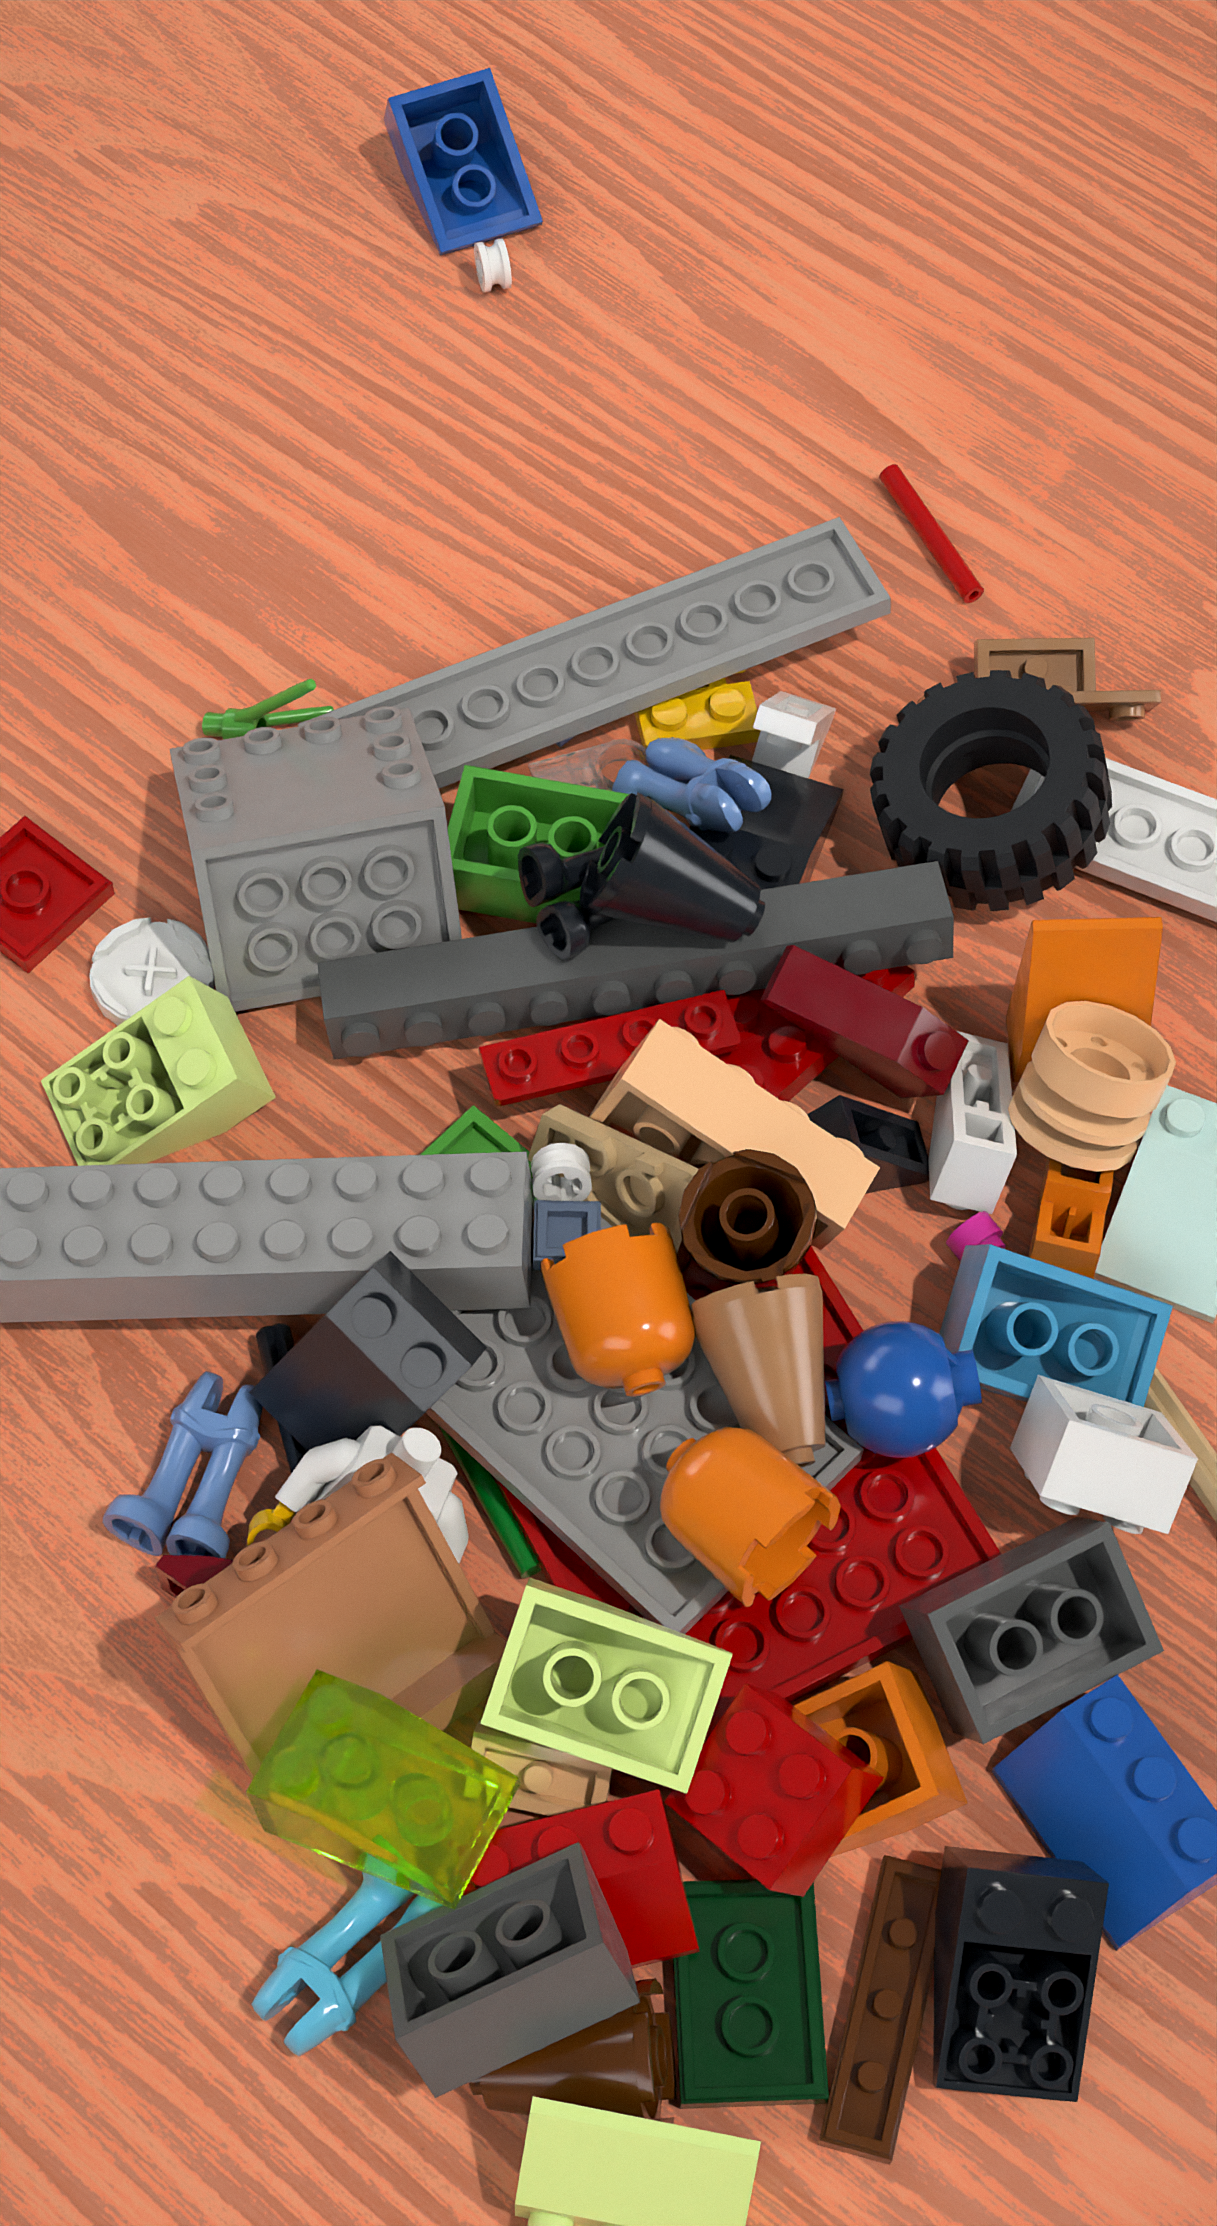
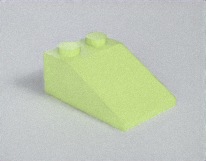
M529 1578L480 1724L687 1794L733 1654L601 1601Z

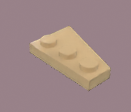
M561 1104L543 1113L528 1160L531 1162L533 1156L541 1148L550 1144L569 1143L582 1148L589 1156V1173L592 1183L590 1194L583 1201H601V1217L612 1227L626 1224L630 1237L650 1235L648 1228L652 1223H661L668 1227L672 1235L680 1269L682 1270L689 1253L682 1239L678 1214L683 1192L699 1169ZM563 1173L558 1174L560 1178L564 1177Z

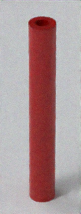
M896 464L886 467L880 473L879 479L965 603H972L979 599L984 592V588L902 470Z

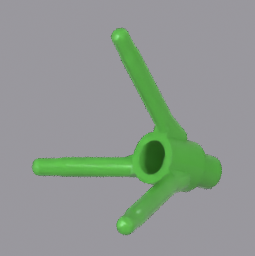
M307 679L251 707L243 709L228 708L225 713L207 712L203 717L202 730L206 736L222 737L224 740L244 736L248 731L256 728L304 722L333 711L334 708L332 706L270 713L313 691L316 688V682L313 679Z

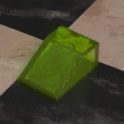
M316 1669L246 1790V1794L265 1832L455 1910L521 1782L515 1774L380 1693Z

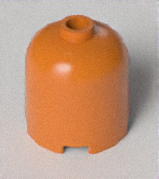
M661 1223L651 1224L648 1228L650 1235L630 1237L626 1224L594 1231L563 1244L566 1258L555 1264L554 1259L548 1258L540 1262L547 1293L570 1362L576 1373L588 1383L607 1389L624 1388L626 1395L630 1397L645 1395L664 1387L666 1384L664 1376L677 1369L687 1359L695 1339L693 1316L670 1229Z
M723 1427L702 1436L697 1441L694 1438L687 1439L675 1449L667 1461L666 1470L669 1474L663 1485L659 1505L663 1522L674 1538L745 1607H750L753 1604L754 1594L757 1592L769 1601L792 1584L816 1557V1554L807 1545L817 1533L821 1523L830 1530L837 1523L841 1507L838 1498L767 1440L749 1429Z

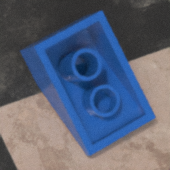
M490 68L388 98L384 122L401 172L440 256L474 246V243L477 242L484 243L542 225L543 220Z

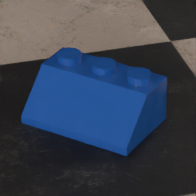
M1118 1674L1059 1711L993 1767V1775L1051 1858L1082 1861L1109 1883L1102 1931L1116 1951L1217 1884V1811Z

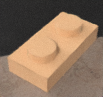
M478 1721L473 1734L462 1797L547 1816H554L607 1802L613 1773L612 1768L480 1724L481 1721Z

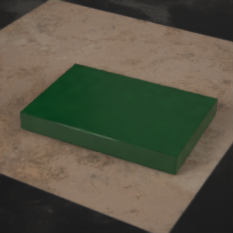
M757 1879L683 1881L700 1952L673 1958L680 2109L827 2104L829 2093L814 1882L804 1897L771 1891Z

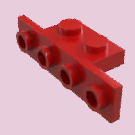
M725 990L479 1047V1056L493 1102L496 1106H504L613 1080L620 1067L659 1019L671 1027H678L692 1034L698 1040L700 1046L714 1056L736 1051L740 1048L741 1036Z

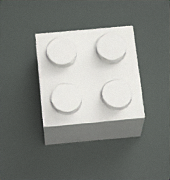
M1040 1375L1037 1376L1010 1446L1012 1453L1025 1472V1477L1031 1481L1040 1495V1501L1046 1506L1069 1515H1078L1081 1508L1102 1514L1103 1519L1110 1523V1525L1133 1534H1141L1144 1527L1165 1534L1169 1533L1198 1460L1161 1412Z

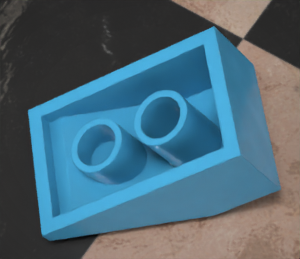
M991 1244L966 1245L939 1334L943 1337L945 1347L951 1353L973 1350L980 1389L1028 1402L1037 1376L1040 1375L1144 1407L1173 1305Z

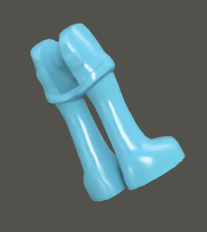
M378 1835L364 1847L360 1854L363 1881L353 1897L327 1924L298 1948L290 1946L284 1953L278 1956L277 1968L262 1985L251 2004L262 2020L267 2021L290 2004L307 1985L317 1994L320 2000L294 2025L283 2042L298 2057L310 2051L334 2033L348 2031L356 2023L355 2013L387 1982L381 1940L340 1978L331 1968L386 1916L405 1904L421 1888L420 1881L410 1867ZM425 1888L411 1902L402 1918L392 1929L445 1904L430 1889Z

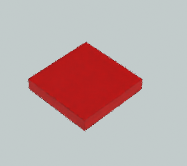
M25 815L0 837V952L25 972L30 973L106 903L115 892L113 883Z

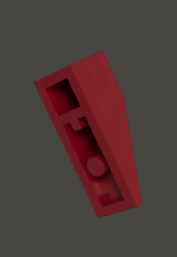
M795 945L786 946L760 999L767 1006L899 1098L944 1095L969 1042L967 1038L922 1006Z

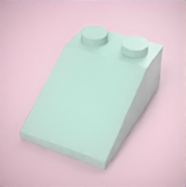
M1167 1085L1157 1108L1151 1114L1101 1245V1253L1094 1279L1173 1305L1175 1310L1212 1324L1217 1315V1103Z

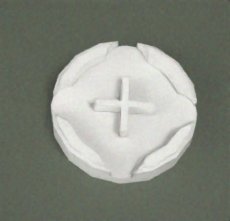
M151 917L134 919L113 929L96 946L92 957L93 964L89 973L90 987L96 1004L102 1014L117 1026L188 976L213 989L215 986L209 949L201 935L184 923L167 919V923L160 921L151 922Z

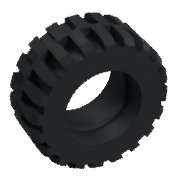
M990 670L989 677L975 678L974 672L956 676L957 683L943 688L940 682L923 692L925 699L920 703L916 704L910 701L896 715L899 725L896 727L890 724L885 729L878 742L880 752H877L872 758L870 769L873 783L870 793L874 810L891 860L896 861L898 867L938 861L947 895L952 897L955 908L973 911L976 910L977 904H988L990 911L1009 910V902L1022 899L1025 900L1026 905L1044 899V890L1054 886L1059 891L1075 880L1073 869L1076 866L1081 869L1088 867L1098 853L1096 842L1100 843L1106 838L1110 825L1108 811L1112 808V790L1100 733L1096 732L1094 719L1087 709L1079 704L1075 705L1073 695L1058 685H1052L1049 690L1046 689L1044 678L1028 673H1023L1021 679L1012 678L1009 670ZM1016 764L1030 768L1045 777L1040 788L1028 801L1018 808L999 816L967 818L952 814L938 806L943 795L954 782L965 774L983 766Z

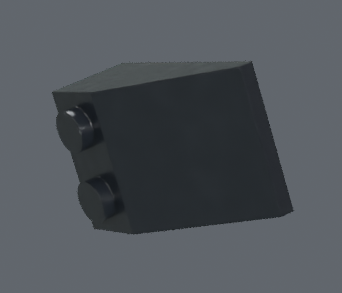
M730 754V759L744 763L766 779L771 789L770 803L759 812L741 810L743 824L736 832L701 830L690 826L689 829L756 882L761 890L810 882L842 799L844 789Z
M389 1251L249 1393L307 1451L344 1438L356 1440L370 1426H382L401 1436L475 1364L487 1347Z

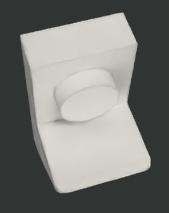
M783 691L778 692L759 705L753 728L761 731L752 761L809 778L833 721L836 708Z

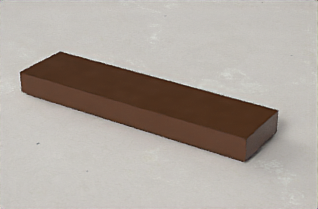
M888 1855L883 1856L829 2092V2100L818 2141L819 2146L888 2165L893 2160L934 1969L935 1910L941 1876L940 1869Z

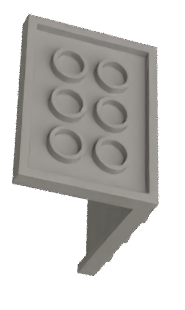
M377 707L369 710L363 716L340 720L334 717H319L308 721L304 726L282 730L261 727L250 730L241 737L218 741L213 738H197L185 743L183 747L170 749L194 867L216 991L229 998L235 1012L321 996L318 962L462 939L445 806L409 708Z

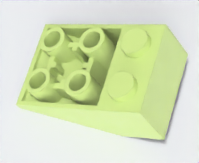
M191 976L186 977L41 1080L78 1166L149 1163L227 1132L276 1098L229 998Z

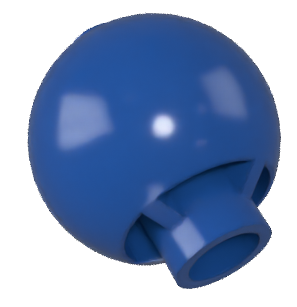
M907 1321L884 1322L859 1333L845 1346L836 1361L838 1379L825 1381L831 1421L845 1419L847 1433L855 1442L875 1454L892 1458L913 1457L936 1448L958 1426V1417L963 1406L982 1403L979 1376L973 1350L951 1353L945 1347L943 1337L926 1326Z

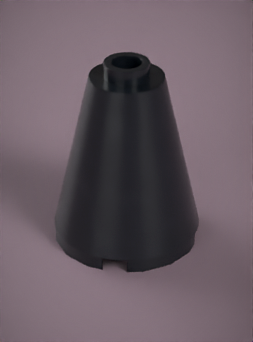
M637 792V795L631 793L626 796L605 826L598 842L605 844L598 864L589 861L580 889V905L594 914L730 943L736 942L742 934L748 937L751 936L758 927L765 911V902L759 900L761 889L756 882L651 797Z

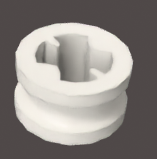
M503 238L495 239L494 244L490 247L485 246L483 242L474 243L475 266L482 292H490L495 284H500L503 289L511 288V267Z
M555 1143L541 1148L533 1156L531 1161L532 1187L534 1196L538 1200L583 1201L589 1196L592 1189L589 1173L590 1162L589 1156L582 1148L569 1143ZM563 1173L564 1177L560 1178L558 1174Z

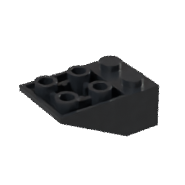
M945 1846L935 1910L933 2085L936 2088L1078 2102L1109 1883L1084 1862Z

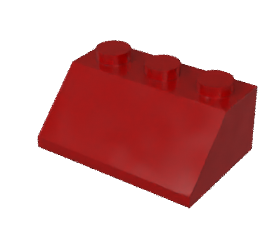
M659 1789L447 1842L458 1898L579 1842L588 1857L627 1948L632 1969L700 1952L668 1814Z

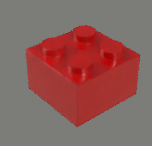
M745 1683L703 1744L687 1794L673 1789L664 1803L767 1889L804 1897L884 1777L779 1694Z

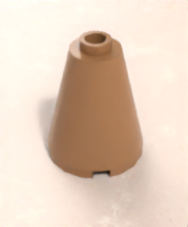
M811 1274L776 1276L778 1287L755 1288L754 1281L716 1291L696 1300L691 1304L695 1336L741 1428L749 1429L760 1435L801 1468L814 1464L813 1452L822 1449L826 1445L823 1299L818 1276Z

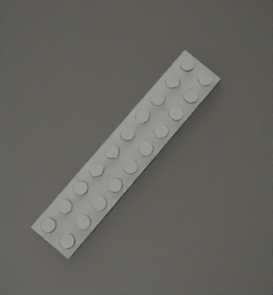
M838 517L315 718L334 717L340 720L363 716L369 710L383 706L395 707L397 709L409 708L439 789L460 781L464 765L491 769L890 614L891 598L845 524ZM310 720L304 721V722L299 723V724H297V725H298V727H299V726H304V725H305L308 721H310Z

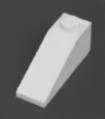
M957 1031L967 1038L969 1042L944 1095L937 1096L928 1160L930 1200L945 1203L959 1210L971 1209L979 1212L986 1211L988 1214H992L1017 1156L1015 1128L1012 1125L1008 1111L1012 1100L1008 1043Z

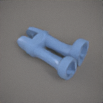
M675 737L658 738L649 743L645 750L649 767L637 760L626 761L619 770L612 787V791L633 793L635 795L639 792L649 796L664 809L686 818L691 826L698 827L701 830L718 832L738 831L743 824L741 810L759 812L768 806L771 801L770 786L766 779L758 772L747 767L744 763L730 758L714 761L707 758L705 753L696 744Z
M205 1371L193 1385L183 1403L173 1409L170 1417L173 1428L160 1464L148 1488L142 1496L119 1494L108 1505L103 1516V1524L107 1530L137 1550L154 1556L161 1555L165 1545H167L170 1555L225 1558L230 1544L228 1535L221 1527L225 1507L245 1457L249 1456L256 1449L260 1439L258 1427L263 1406L249 1393L254 1385L245 1384L240 1388L228 1415L225 1416L216 1413L222 1397L223 1378L215 1373ZM200 1452L212 1453L186 1514L180 1517L172 1527L178 1504Z

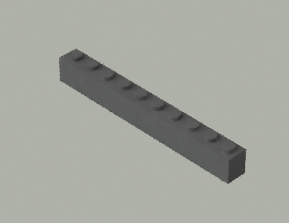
M934 861L763 889L760 892L759 900L765 902V911L758 927L751 936L748 937L742 934L734 943L616 918L590 931V941L586 950L577 956L563 960L555 955L547 946L538 931V927H531L318 962L323 1017L333 1059L353 1056L363 1057L378 1052L414 1046H429L439 1042L475 1036H490L511 1030L536 1026H552L560 1022L603 1015L612 1016L622 1012L639 1010L720 990H725L726 995H740L748 991L766 989L788 945H795L856 975L876 970L913 964H928L937 960L953 958L954 916L939 863Z

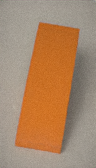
M1047 1157L1029 1258L1094 1279L1101 1253L1105 1214L1111 1196L1114 1170L1095 1172L1079 1169Z

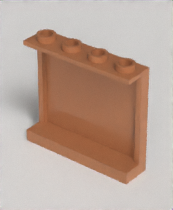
M392 1452L383 1459L370 1461L360 1467L354 1473L350 1482L324 1500L314 1501L304 1506L296 1513L290 1524L267 1540L251 1544L241 1550L231 1565L204 1584L191 1586L181 1592L174 1599L171 1607L155 1617L156 1622L268 1808L296 1838L490 1696L507 1641L495 1632L418 1488L426 1484L422 1474Z

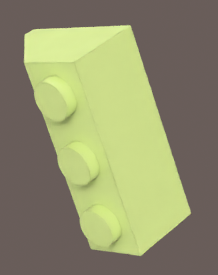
M533 2096L516 2193L515 2216L528 2218L527 2226H745L761 2141Z

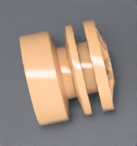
M1090 1001L1065 1002L1051 1009L1031 1057L1033 1061L1027 1063L1008 1107L1012 1125L1027 1143L1049 1158L1070 1167L1095 1172L1117 1170L1131 1162L1140 1138L1143 1137L1151 1117L1150 1112L1157 1108L1172 1076L1176 1060L1171 1046L1154 1028L1136 1016L1113 1006Z

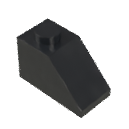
M841 1095L807 1114L810 1121L834 1137L843 1138L855 1144L863 1152L865 1158L880 1167L866 1193L922 1184L929 1181V1157L917 1121Z

